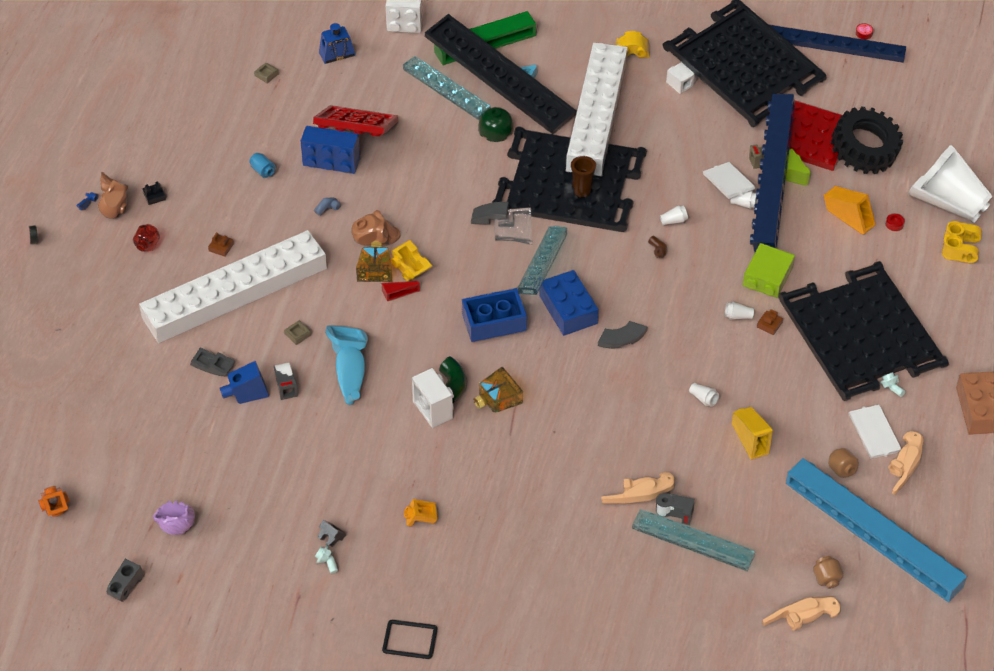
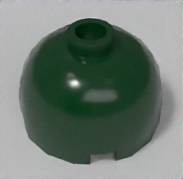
M492 107L485 110L479 118V134L486 137L490 142L506 140L507 136L513 134V119L511 115L500 107Z

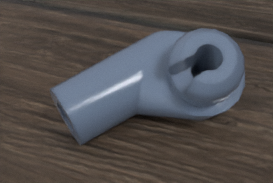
M334 197L323 198L314 209V212L321 216L326 209L333 208L338 210L341 203Z

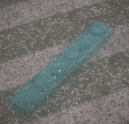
M414 56L403 64L404 71L479 120L482 113L491 108L490 105L418 57Z
M549 226L518 286V294L537 295L568 234L567 227Z
M642 509L639 510L632 524V529L747 572L755 556L754 550Z

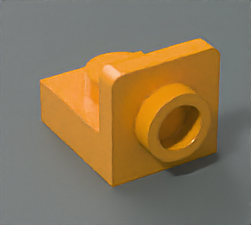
M413 499L404 510L407 526L411 527L415 521L434 524L438 519L436 503Z

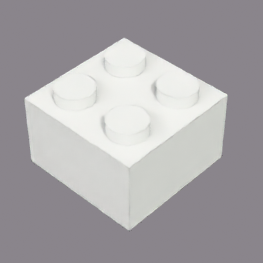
M386 0L387 31L421 33L423 20L422 0Z
M431 368L412 377L413 402L429 425L434 428L453 419L454 406L452 398H454L450 387L445 386L442 376Z

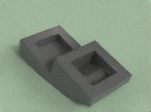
M509 202L488 203L474 208L471 224H489L490 219L507 220Z
M200 347L191 360L190 365L207 373L226 377L235 360L219 352L214 355Z

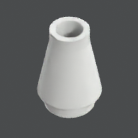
M754 191L732 197L730 200L731 204L749 209L754 208L755 203H758Z
M678 205L660 215L663 226L684 223V220L688 219L684 205Z
M734 301L731 303L727 302L725 317L729 318V320L753 318L754 308Z
M693 383L689 389V393L693 394L705 406L713 407L719 399V393L714 388Z

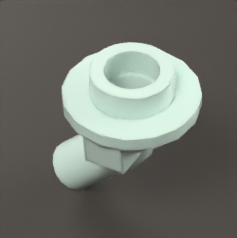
M892 372L882 376L883 380L880 383L884 388L889 387L898 396H904L905 390L896 385L899 382L898 374L894 375Z
M326 545L325 548L321 546L315 555L318 559L316 563L327 562L330 574L338 572L329 546Z

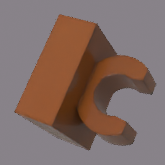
M216 232L208 249L209 252L226 257L234 242L233 239L219 235Z
M772 309L770 311L766 310L758 321L757 328L774 335L783 323V318L778 316V312Z

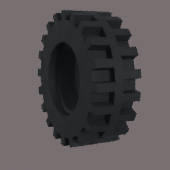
M861 106L860 110L854 107L850 112L845 111L843 116L839 118L831 135V145H834L832 150L833 153L838 152L837 159L839 161L843 159L845 161L844 165L846 167L849 165L853 166L856 172L858 169L863 170V174H868L869 171L877 174L879 170L884 172L887 167L890 168L903 144V140H901L903 134L898 132L899 125L892 123V117L886 118L883 111L879 114L872 107L870 110H866L865 107ZM863 129L872 132L882 140L883 146L875 148L865 146L855 138L853 130Z

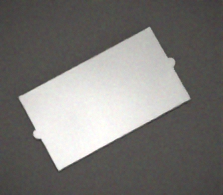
M730 162L703 171V175L728 199L755 189V186Z
M880 405L862 407V409L849 412V416L870 459L882 456L888 457L890 454L900 452L901 447Z

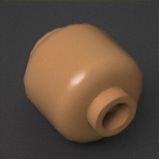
M841 448L834 450L830 454L828 464L839 477L846 478L856 473L859 462L848 449Z
M831 556L818 559L813 567L818 584L820 586H827L828 589L837 587L839 581L844 576L839 561Z

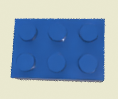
M313 126L305 127L300 140L303 166L355 174L360 160L359 134Z
M574 270L540 281L539 296L563 336L598 324L599 309Z
M517 288L462 299V316L471 342L527 331V315Z

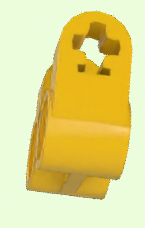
M958 221L949 222L944 234L942 256L947 260L975 263L979 257V249L973 245L963 244V241L970 243L979 242L982 236V229L977 225Z

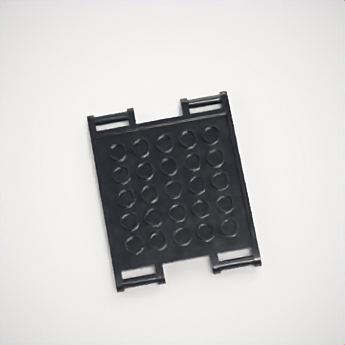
M732 0L724 8L712 12L711 18L716 23L698 34L688 27L682 34L663 43L665 51H670L748 120L751 127L757 126L761 120L770 115L768 108L756 116L753 113L764 105L768 106V101H772V94H783L794 87L797 94L802 96L808 89L827 79L826 74L740 0ZM733 9H736L735 11H733L732 13L728 14L727 16H724L725 14H727L728 12L732 11ZM688 39L687 41L683 42V43L680 44L679 46H676L677 44H679V43L682 42L683 40ZM810 75H815L814 78H812L805 84L801 83L802 80L809 77Z
M520 126L515 128V137L507 156L511 159L519 160V164L513 181L506 177L499 178L498 191L492 203L502 202L505 189H510L507 202H509L508 213L618 232H625L627 230V220L634 202L629 198L621 200L626 178L640 179L643 158L647 154L646 148H631L608 144L602 176H593V185L589 196L578 197L574 194L572 186V172L566 171L567 152L571 137L529 131ZM521 138H524L526 141L521 152L518 151ZM636 157L634 169L628 170L631 158ZM618 208L623 209L620 221L615 222Z
M881 261L874 262L873 265L859 270L846 271L845 276L849 284L821 293L817 291L815 283L812 282L807 284L806 287L778 294L782 306L843 401L850 400L851 397L870 390H879L880 383L877 379L889 373H896L906 369L910 376L915 378L921 373L938 367L944 368L949 365L947 357L942 355L884 270ZM873 272H876V273H877L876 275H873V276H870V277H867V278H864V279H861V280H858V281H857V279H856V278H858V277H861V276H864V275H867V274H870V273H873ZM808 293L811 295V296H808V297H805V298H802V299H799V300H796V301H793V302H790V301H789L790 299H793V298H796V297H799V296H802V295H805V294H808ZM866 382H867V384H864V385H861V386H858V387H855V388H852V389H849V390H848V388H851V387H854V386H857V385H860V384H863V383H866Z

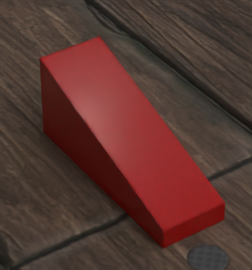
M419 281L381 283L382 292L387 301L420 291Z

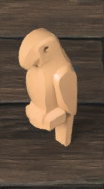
M916 431L907 432L903 436V441H906L907 444L900 450L897 459L892 460L888 466L890 473L897 477L902 476L892 490L893 495L903 487L920 464L924 439Z
M669 472L660 473L659 479L644 477L635 481L623 479L624 493L602 496V503L627 504L653 500L659 494L666 493L674 488V476Z
M831 596L803 598L763 619L762 625L766 626L778 619L786 618L793 631L798 630L802 627V624L813 622L824 613L831 615V618L838 616L840 613V603L835 597Z

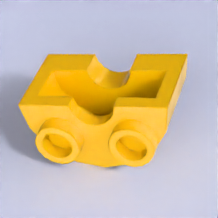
M627 31L625 35L620 38L617 37L615 45L627 47V57L630 54H636L638 58H650L649 40L642 36L641 32Z
M411 240L392 250L393 258H391V263L401 271L406 281L415 279L432 268L431 263L419 254L418 248Z

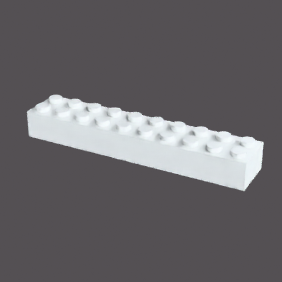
M593 43L567 152V172H572L571 161L574 158L588 156L596 162L594 175L602 176L626 66L627 47Z
M307 230L139 303L141 317L156 341L161 343L327 269L326 254Z

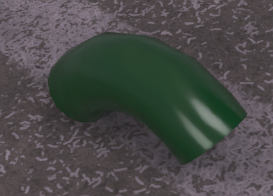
M449 356L441 363L439 372L448 380L445 386L450 387L454 395L452 403H454L464 393L467 377L464 368L453 357Z

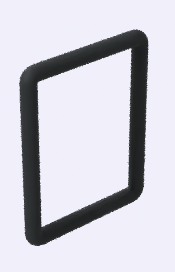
M389 620L382 651L385 654L431 659L438 628L436 625ZM398 624L433 629L429 654L387 650L391 625Z

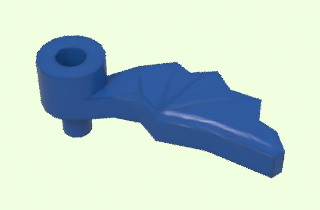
M93 192L90 194L86 193L85 196L87 198L83 199L76 206L81 211L88 208L91 200L97 201L98 194Z

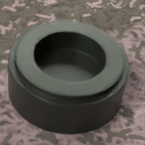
M29 226L30 244H37V226Z

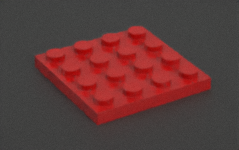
M795 100L790 149H793L800 156L802 162L834 171L838 163V152L833 153L834 145H831V135L839 118L843 115Z
M333 105L328 106L313 117V124L318 125L319 128L336 127L335 130L338 131L349 129L357 134L369 132L372 136L377 137L385 134L398 122V115Z

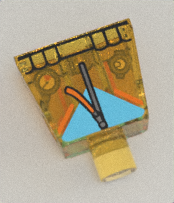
M373 241L371 247L362 248L356 266L357 282H393L389 248L382 247V244L378 241Z
M501 367L480 382L479 396L474 398V403L478 409L488 405L493 412L497 413L522 404L523 390L504 367Z

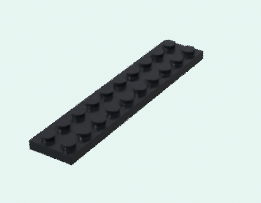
M447 14L425 32V38L551 134L558 131L576 115L577 110L450 14Z

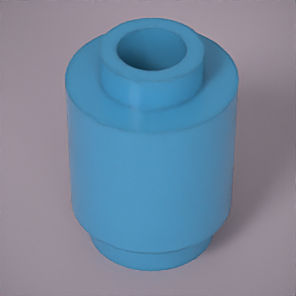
M255 153L251 156L249 163L260 176L267 178L274 174L275 164L264 154Z

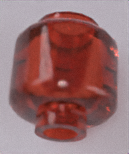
M151 224L141 225L133 236V243L139 251H153L160 239V234L157 228Z

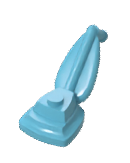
M328 325L326 326L325 333L331 340L332 348L337 354L336 372L339 386L345 397V402L348 405H352L360 397L359 390L365 372V360L360 350L366 347L368 338L361 329Z

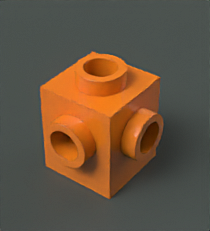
M51 486L45 488L44 493H41L42 499L38 501L42 512L46 511L48 516H59L64 514L65 510H68L67 503H70L67 492H62L60 487ZM50 498H57L55 503H50Z

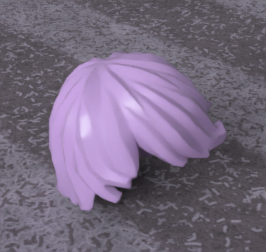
M169 500L157 509L153 519L164 532L171 535H181L193 526L195 513L190 505H185L183 502L178 503L177 500L173 504Z

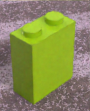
M760 243L744 273L743 286L778 298V294L781 292L793 269L795 255Z

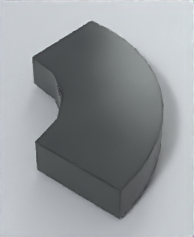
M629 321L619 329L605 328L598 341V346L615 349L630 343L634 344L645 335L647 326Z

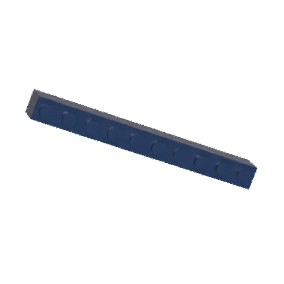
M772 94V101H768V112H770V115L766 116L768 130L764 131V140H766V144L762 145L764 159L760 160L762 174L758 175L760 188L756 190L758 203L754 205L756 219L752 220L754 234L750 235V245H753L754 252H756L760 243L777 249L795 111L794 94Z

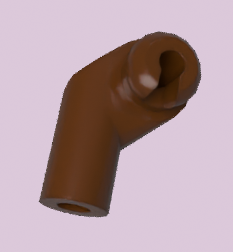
M654 235L651 236L648 243L655 247V256L663 258L667 253V245Z

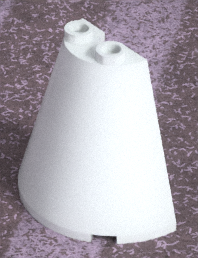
M952 145L941 154L935 164L924 176H921L908 192L910 196L961 216L973 223L981 216L979 212L982 211L984 213L990 206L988 201L992 198L990 192Z

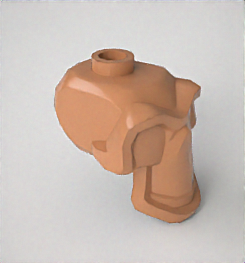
M101 172V190L105 193L102 194L98 208L106 218H116L126 210V191L128 185H122L105 175L104 172Z
M379 210L358 219L351 228L354 240L360 245L383 244L387 241L393 244L400 238L399 229L385 220Z

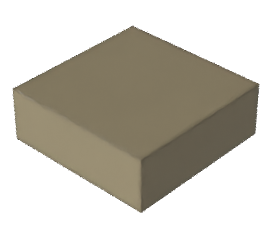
M265 62L254 71V75L265 83H269L279 75V70Z
M300 320L284 330L285 335L296 345L311 336V331Z

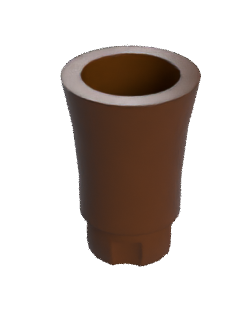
M578 156L571 161L572 186L574 194L578 197L589 196L593 185L596 162L588 156Z

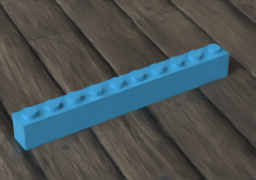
M802 458L788 471L786 484L948 603L964 588L967 576L960 569L952 566L945 558L930 550L927 545L920 543L910 533L902 530L895 522L884 517L877 509L870 507L863 499L855 496L845 486L834 481L830 475L816 468L813 463Z

